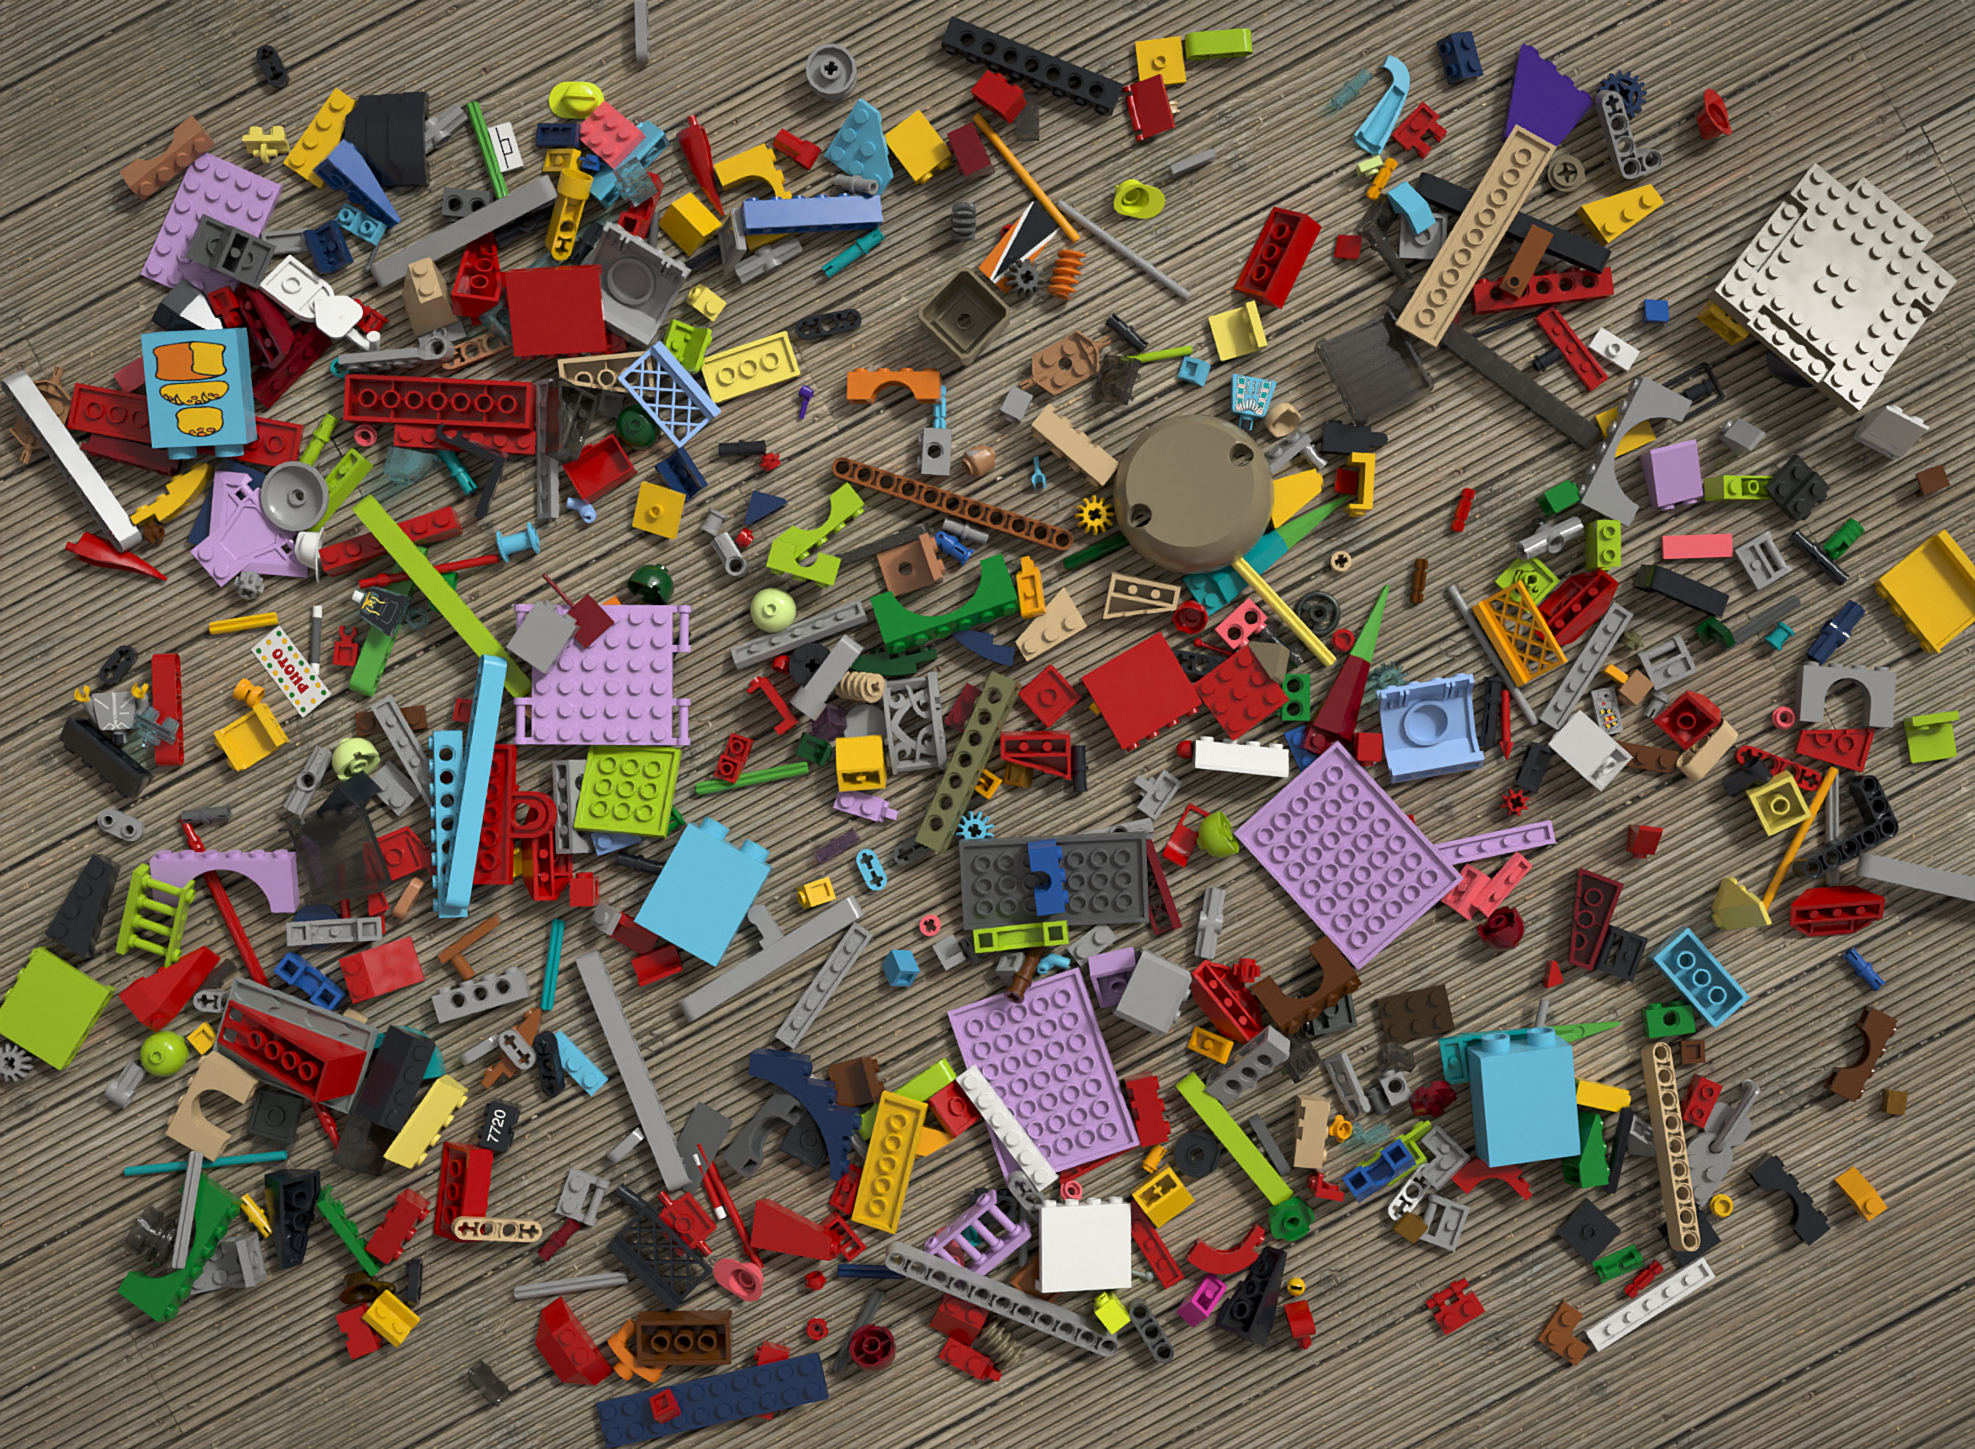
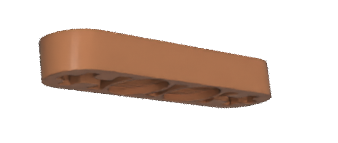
M511 324L454 346L455 352L453 357L459 356L460 354L457 351L461 349V355L465 359L464 362H462L461 358H457L453 361L454 365L452 366L445 362H440V364L449 371H455L513 348L512 338L506 339L508 344L505 345L504 339L500 335L504 333L505 337L512 334ZM491 337L499 339L500 344L498 348L490 349L487 342ZM471 345H475L478 348V354L474 358H469L466 355V349Z

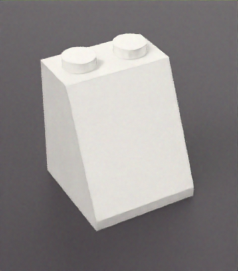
M1581 710L1573 714L1561 731L1556 732L1548 743L1550 747L1600 791L1633 758Z

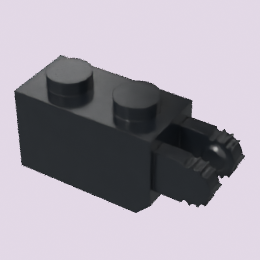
M1329 420L1328 423L1322 426L1320 453L1348 456L1352 452L1366 453L1370 448L1384 447L1389 439L1383 432H1372L1370 426H1365V422H1352L1351 425H1344L1341 420Z

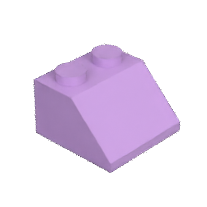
M1133 947L1088 957L1090 976L1100 1008L1119 1004L1138 963Z

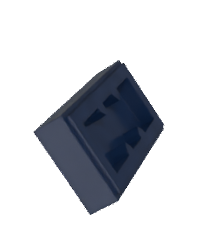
M538 123L535 146L539 148H579L581 125L577 123Z

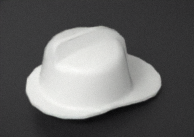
M322 527L320 532H299L295 545V555L299 562L316 570L317 583L320 581L321 558L318 550L322 548L324 527Z

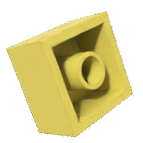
M1788 770L1773 776L1763 786H1753L1745 791L1764 832L1768 836L1812 817L1793 776Z

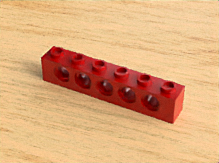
M1580 267L1566 269V273H1558L1557 270L1543 272L1544 275L1535 276L1533 273L1521 298L1499 288L1504 277H1499L1498 281L1489 282V279L1477 280L1470 291L1472 316L1610 298L1614 295L1611 267H1605L1602 274L1580 270ZM1583 278H1588L1591 281V288L1583 286ZM1560 281L1567 282L1569 285L1568 291L1560 289ZM1537 284H1542L1545 286V294H1540L1537 292ZM1497 290L1500 293V300L1492 299L1490 291Z

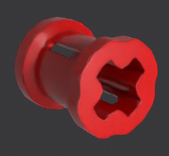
M372 309L371 316L364 325H360V328L367 333L371 331L379 333L385 323L388 324L390 321Z

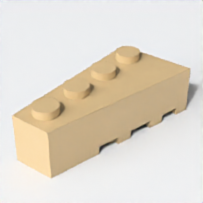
M1049 403L1032 423V437L1041 444L1046 442L1052 447L1050 451L1059 459L1063 456L1068 460L1069 463L1067 465L1073 471L1084 473L1087 476L1085 480L1093 487L1100 486L1103 488L1117 471L1119 463L1100 446L1091 444L1092 440L1085 433L1078 429L1075 431L1071 421L1065 416L1054 414L1055 408Z

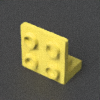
M1255 300L1245 303L1244 307L1208 318L1220 361L1264 350L1267 347Z

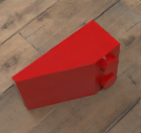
M411 936L339 959L353 1004L425 980Z

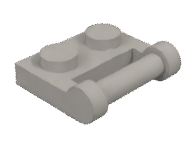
M1769 530L1733 551L1756 591L1792 571L1791 566L1785 563L1771 539L1772 534ZM1762 542L1778 568L1775 572L1759 547V544Z
M1679 634L1673 636L1672 640L1651 650L1641 651L1636 654L1647 678L1654 683L1653 691H1657L1698 672ZM1676 648L1678 650V655L1654 666L1649 661Z
M572 1167L555 1213L581 1221L590 1226H595L597 1222L596 1215L605 1189L609 1188L610 1181ZM592 1183L597 1187L589 1210L585 1214L581 1210Z
M1430 1192L1428 1196L1429 1203L1423 1217V1221L1428 1225V1229L1419 1239L1455 1252L1470 1207ZM1438 1204H1441L1444 1208L1433 1236L1428 1234L1436 1208Z

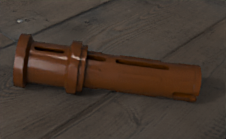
M1048 946L1031 947L1020 970L1012 976L1013 982L1004 992V996L1009 1001L1016 1004H1021L1024 1001V994L1027 988H1030L1032 985V975Z

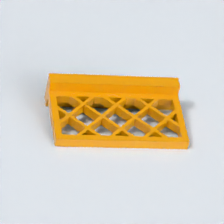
M1521 580L1471 607L1517 687L1568 661ZM1517 588L1521 595L1520 602L1510 599L1511 591ZM1496 599L1504 602L1502 612L1496 610L1491 601ZM1509 604L1519 607L1517 617L1507 614ZM1523 610L1531 612L1533 615L1532 623L1522 619ZM1506 619L1516 622L1514 632L1507 630L1505 626ZM1520 624L1531 628L1529 637L1519 634ZM1535 630L1541 631L1544 634V643L1533 639ZM1517 639L1527 642L1526 652L1518 649L1516 645ZM1532 644L1542 648L1541 657L1530 654ZM1547 650L1554 652L1558 661L1551 662L1545 660ZM1529 659L1539 663L1538 671L1532 673L1528 666Z

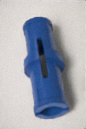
M1854 947L1846 951L1848 954H1843L1842 957L1852 966L1857 977H1861L1871 987L1872 991L1879 990L1881 988L1879 985L1883 986L1885 984V981L1872 969L1873 965L1870 962H1866Z

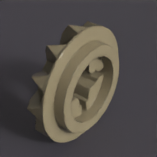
M1559 156L1548 167L1547 178L1551 186L1556 188L1558 192L1573 191L1584 180V167L1574 156ZM1563 167L1566 168L1567 172L1573 173L1568 177L1567 182L1563 176H1557L1563 171Z

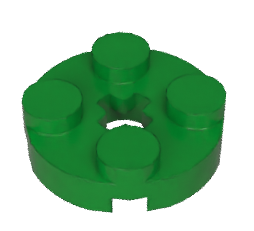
M1293 1196L1268 1210V1227L1272 1235L1278 1240L1281 1238L1286 1239V1241H1295L1304 1237L1310 1231L1309 1226L1311 1222L1314 1223L1315 1220L1311 1207L1299 1196ZM1290 1218H1293L1294 1221L1289 1223L1288 1220Z

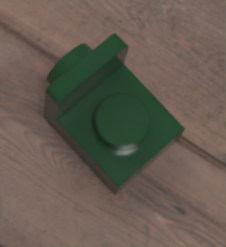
M1714 616L1702 622L1695 629L1696 635L1703 645L1711 639L1717 644L1722 643L1728 649L1736 644L1730 629Z

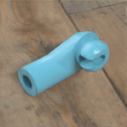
M1049 953L1041 958L1036 970L1042 975L1055 966L1067 970L1070 959Z

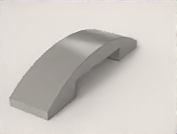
M381 917L286 923L287 946L383 940Z

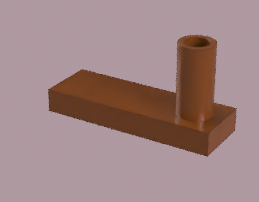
M1533 224L1499 288L1521 298L1554 234Z
M496 912L440 951L437 957L442 964L449 960L464 981L468 980L475 974V971L460 952L498 926L502 919Z

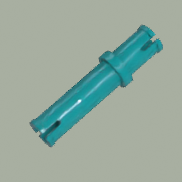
M876 227L875 230L862 239L860 237L856 239L857 242L824 266H821V268L830 279L863 254H869L870 249L886 238L880 229Z
M437 450L451 472V478L456 480L464 495L468 496L469 493H474L478 487L467 473V467L462 465L455 452Z

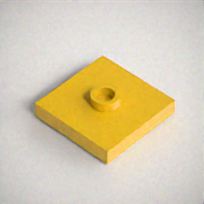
M1181 36L1135 42L1139 82L1162 74L1165 86L1186 84Z
M1618 406L1594 416L1604 441L1608 435L1606 431L1609 424L1615 421L1618 415ZM1648 419L1639 422L1626 432L1619 442L1615 458L1656 440Z
M645 481L641 482L632 527L670 539H676L686 494Z

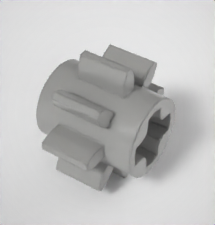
M253 571L242 572L241 577L236 576L234 586L237 588L235 592L243 599H256L258 594L263 593L265 586L262 584L263 578H260Z

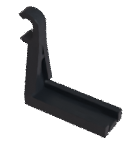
M442 422L436 431L440 440L466 450L489 462L492 459L494 460L492 470L474 516L483 519L489 511L510 454L462 437L463 430L457 432L456 438L445 435L443 433L445 424Z

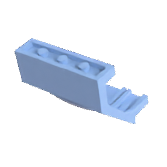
M1459 673L1450 678L1443 679L1437 677L1428 682L1420 683L1414 681L1405 686L1397 687L1392 685L1385 687L1383 690H1377L1383 752L1391 784L1483 767L1485 759L1483 751L1479 750L1474 724L1472 690L1475 682L1473 674Z

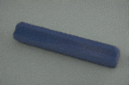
M838 1265V1277L902 1280L906 1278V1276L888 1269L886 1265Z

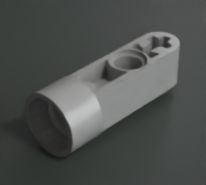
M845 634L805 688L801 686L789 702L816 721L827 706L824 702L864 648Z

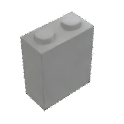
M548 600L535 603L506 646V648L544 674L551 672L580 629L575 624L577 622L575 618L567 613L563 616L556 611L558 607Z

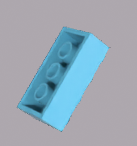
M1681 926L1647 956L1686 1002L1692 1004L1694 1011L1709 1027L1717 1028L1750 998L1688 927Z

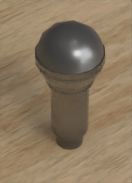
M1541 517L1534 518L1529 527L1517 534L1514 538L1515 542L1518 543L1532 536L1541 525L1546 524L1545 520Z

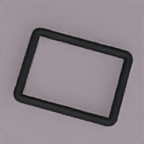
M1706 362L1661 384L1667 387L1705 367L1720 396L1687 413L1683 421L1722 401L1725 397L1710 366Z

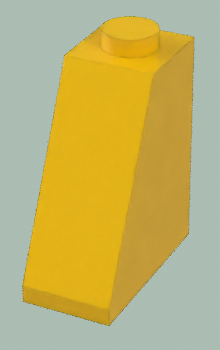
M1316 468L1273 480L1274 505L1270 518L1272 530L1279 528L1322 491L1321 487L1324 486L1321 473L1317 474Z
M1574 1076L1577 1104L1620 1113L1622 1107H1629L1631 1096L1628 1095V1090Z

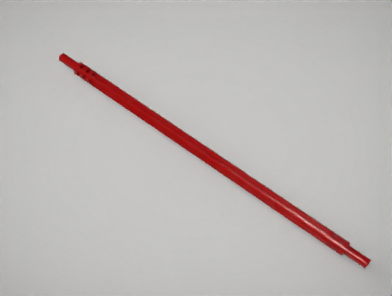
M178 819L188 839L186 842L190 850L195 852L206 851L200 836L196 835L192 825L183 824L182 822L187 820ZM216 870L202 873L252 981L271 988ZM309 1100L324 1133L328 1134L336 1153L338 1154L346 1150L336 1130L338 1127L328 1106Z

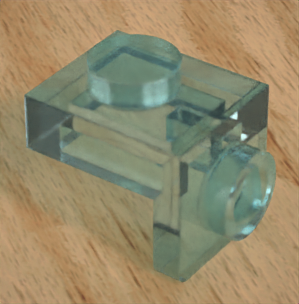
M1384 1121L1364 1132L1359 1122L1353 1123L1356 1128L1353 1133L1359 1143L1364 1141L1367 1146L1374 1142L1376 1144L1382 1143L1388 1139V1134L1391 1133L1389 1126Z

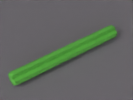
M477 101L470 102L466 105L498 200L509 193L500 171L479 103Z
M804 761L741 774L736 784L721 778L696 783L695 789L697 795H703L809 773L808 763Z

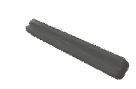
M1791 595L1733 632L1732 635L1736 644L1728 649L1722 643L1718 644L1723 652H1728L1800 606L1799 598L1796 595Z
M876 1288L873 1291L832 1365L835 1371L842 1373L851 1359L849 1345L852 1341L851 1337L860 1327L871 1323L885 1298L886 1293L883 1290Z

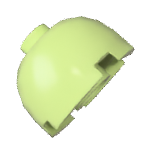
M768 587L754 596L750 605V615L759 629L768 633H777L793 624L796 617V604L787 591L778 587Z
M346 738L334 750L332 766L340 781L344 782L362 770L367 775L371 773L380 763V758L378 757L380 755L371 742L366 739Z

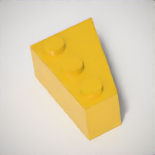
M1652 184L1581 205L1576 210V213L1597 242L1605 247L1665 202Z

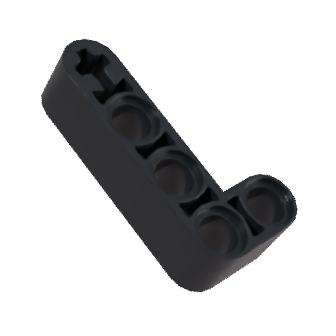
M1641 564L1633 585L1636 589L1660 594L1716 618H1722L1730 597L1723 592L1657 565Z

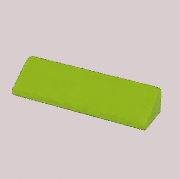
M353 447L325 478L329 491L328 508L323 518L315 526L307 529L308 532H319L373 468V464Z

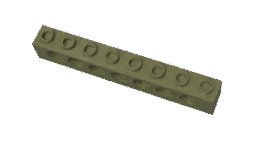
M994 671L985 678L983 682L984 690L981 696L976 698L973 705L974 712L971 718H967L964 724V734L955 743L953 758L948 760L945 765L943 780L937 783L934 791L936 795L925 809L926 817L923 823H920L916 829V842L940 853H946L1022 687L1020 683ZM995 693H999V701L995 704H992V695ZM985 714H989V723L982 725V717ZM980 735V743L977 746H973V737ZM966 756H970L971 763L968 767L964 768L962 761ZM960 777L961 785L954 789L953 781L955 778ZM950 798L952 802L951 807L944 810L943 802ZM940 819L942 826L940 830L935 831L933 828L934 822Z

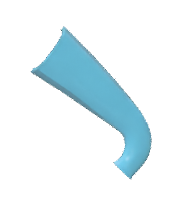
M1391 55L1385 58L1381 68H1385L1391 73L1392 84L1368 118L1353 135L1355 143L1372 155L1381 154L1400 115L1410 86V76L1406 66L1399 59Z

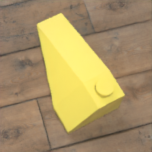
M1726 876L1722 879L1711 908L1714 913L1711 915L1712 920L1717 928L1720 927L1721 930L1729 931L1772 924L1763 902L1752 892L1748 893L1744 885L1737 886L1738 882L1734 877Z

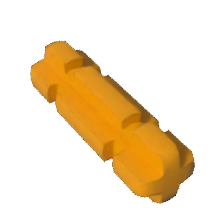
M1390 157L1386 159L1383 168L1380 169L1371 184L1372 186L1366 192L1365 196L1372 201L1377 200L1381 193L1380 191L1383 190L1391 177V172L1397 167V161Z

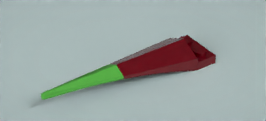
M1389 584L1383 586L1348 657L1307 724L1299 748L1320 756L1337 740L1346 750L1349 743H1352L1389 591Z

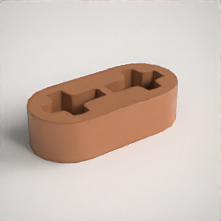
M416 877L413 878L394 908L392 915L403 921L426 883Z

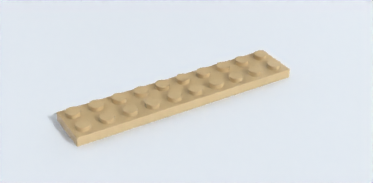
M1517 124L1515 125L1396 322V327L1431 347L1437 348L1554 154L1556 146Z

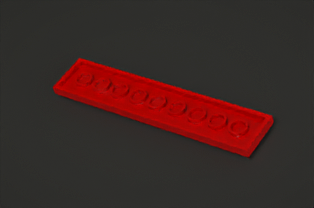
M75 383L67 423L68 429L152 444L147 396ZM255 416L257 440L243 444L244 455L224 457L276 467L285 462L298 461L305 426ZM214 445L196 446L197 453L215 456Z

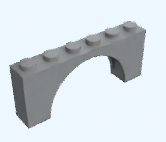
M1637 376L1636 379L1630 382L1628 386L1629 393L1626 399L1622 400L1617 408L1618 415L1615 421L1609 424L1606 431L1608 435L1605 441L1599 444L1594 462L1590 463L1586 469L1585 475L1587 476L1583 484L1581 483L1578 486L1580 492L1578 497L1580 500L1576 503L1609 520H1620L1621 526L1626 527L1630 526L1639 506L1623 493L1615 476L1614 459L1619 442L1629 429L1646 419L1661 417L1673 422H1682L1692 403L1691 400L1645 376Z

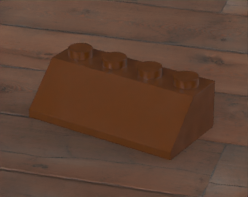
M732 1310L639 1311L636 1320L638 1366L731 1364L733 1340Z

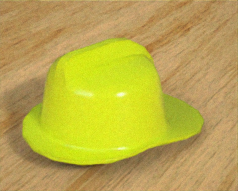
M588 82L560 83L552 89L549 96V105L553 113L566 119H586L604 101L600 88Z
M1129 179L1120 185H1115L1116 193L1113 204L1114 209L1119 214L1148 219L1159 214L1164 208V194L1155 187L1144 185L1135 179Z

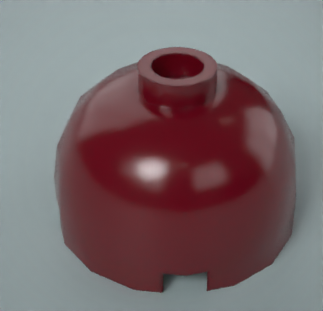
M1503 906L1495 909L1487 919L1488 921L1483 926L1479 923L1477 927V933L1483 943L1496 951L1515 949L1525 933V923L1516 907L1510 909L1508 906Z
M868 1324L860 1327L853 1334L849 1345V1352L853 1362L861 1370L868 1373H877L885 1370L892 1364L896 1356V1343L892 1333L885 1326L880 1327L875 1326V1324Z

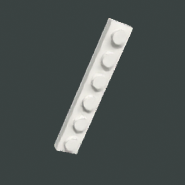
M974 1064L956 1078V1081L1040 1192L1059 1177L977 1066Z
M1699 1256L1685 1267L1677 1270L1584 1331L1595 1349L1599 1352L1715 1278V1275L1705 1259Z

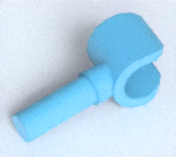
M1035 456L1033 457L1035 471L1031 479L1033 488L1036 490V484L1042 482L1045 489L1047 487L1046 479L1040 470L1039 457Z

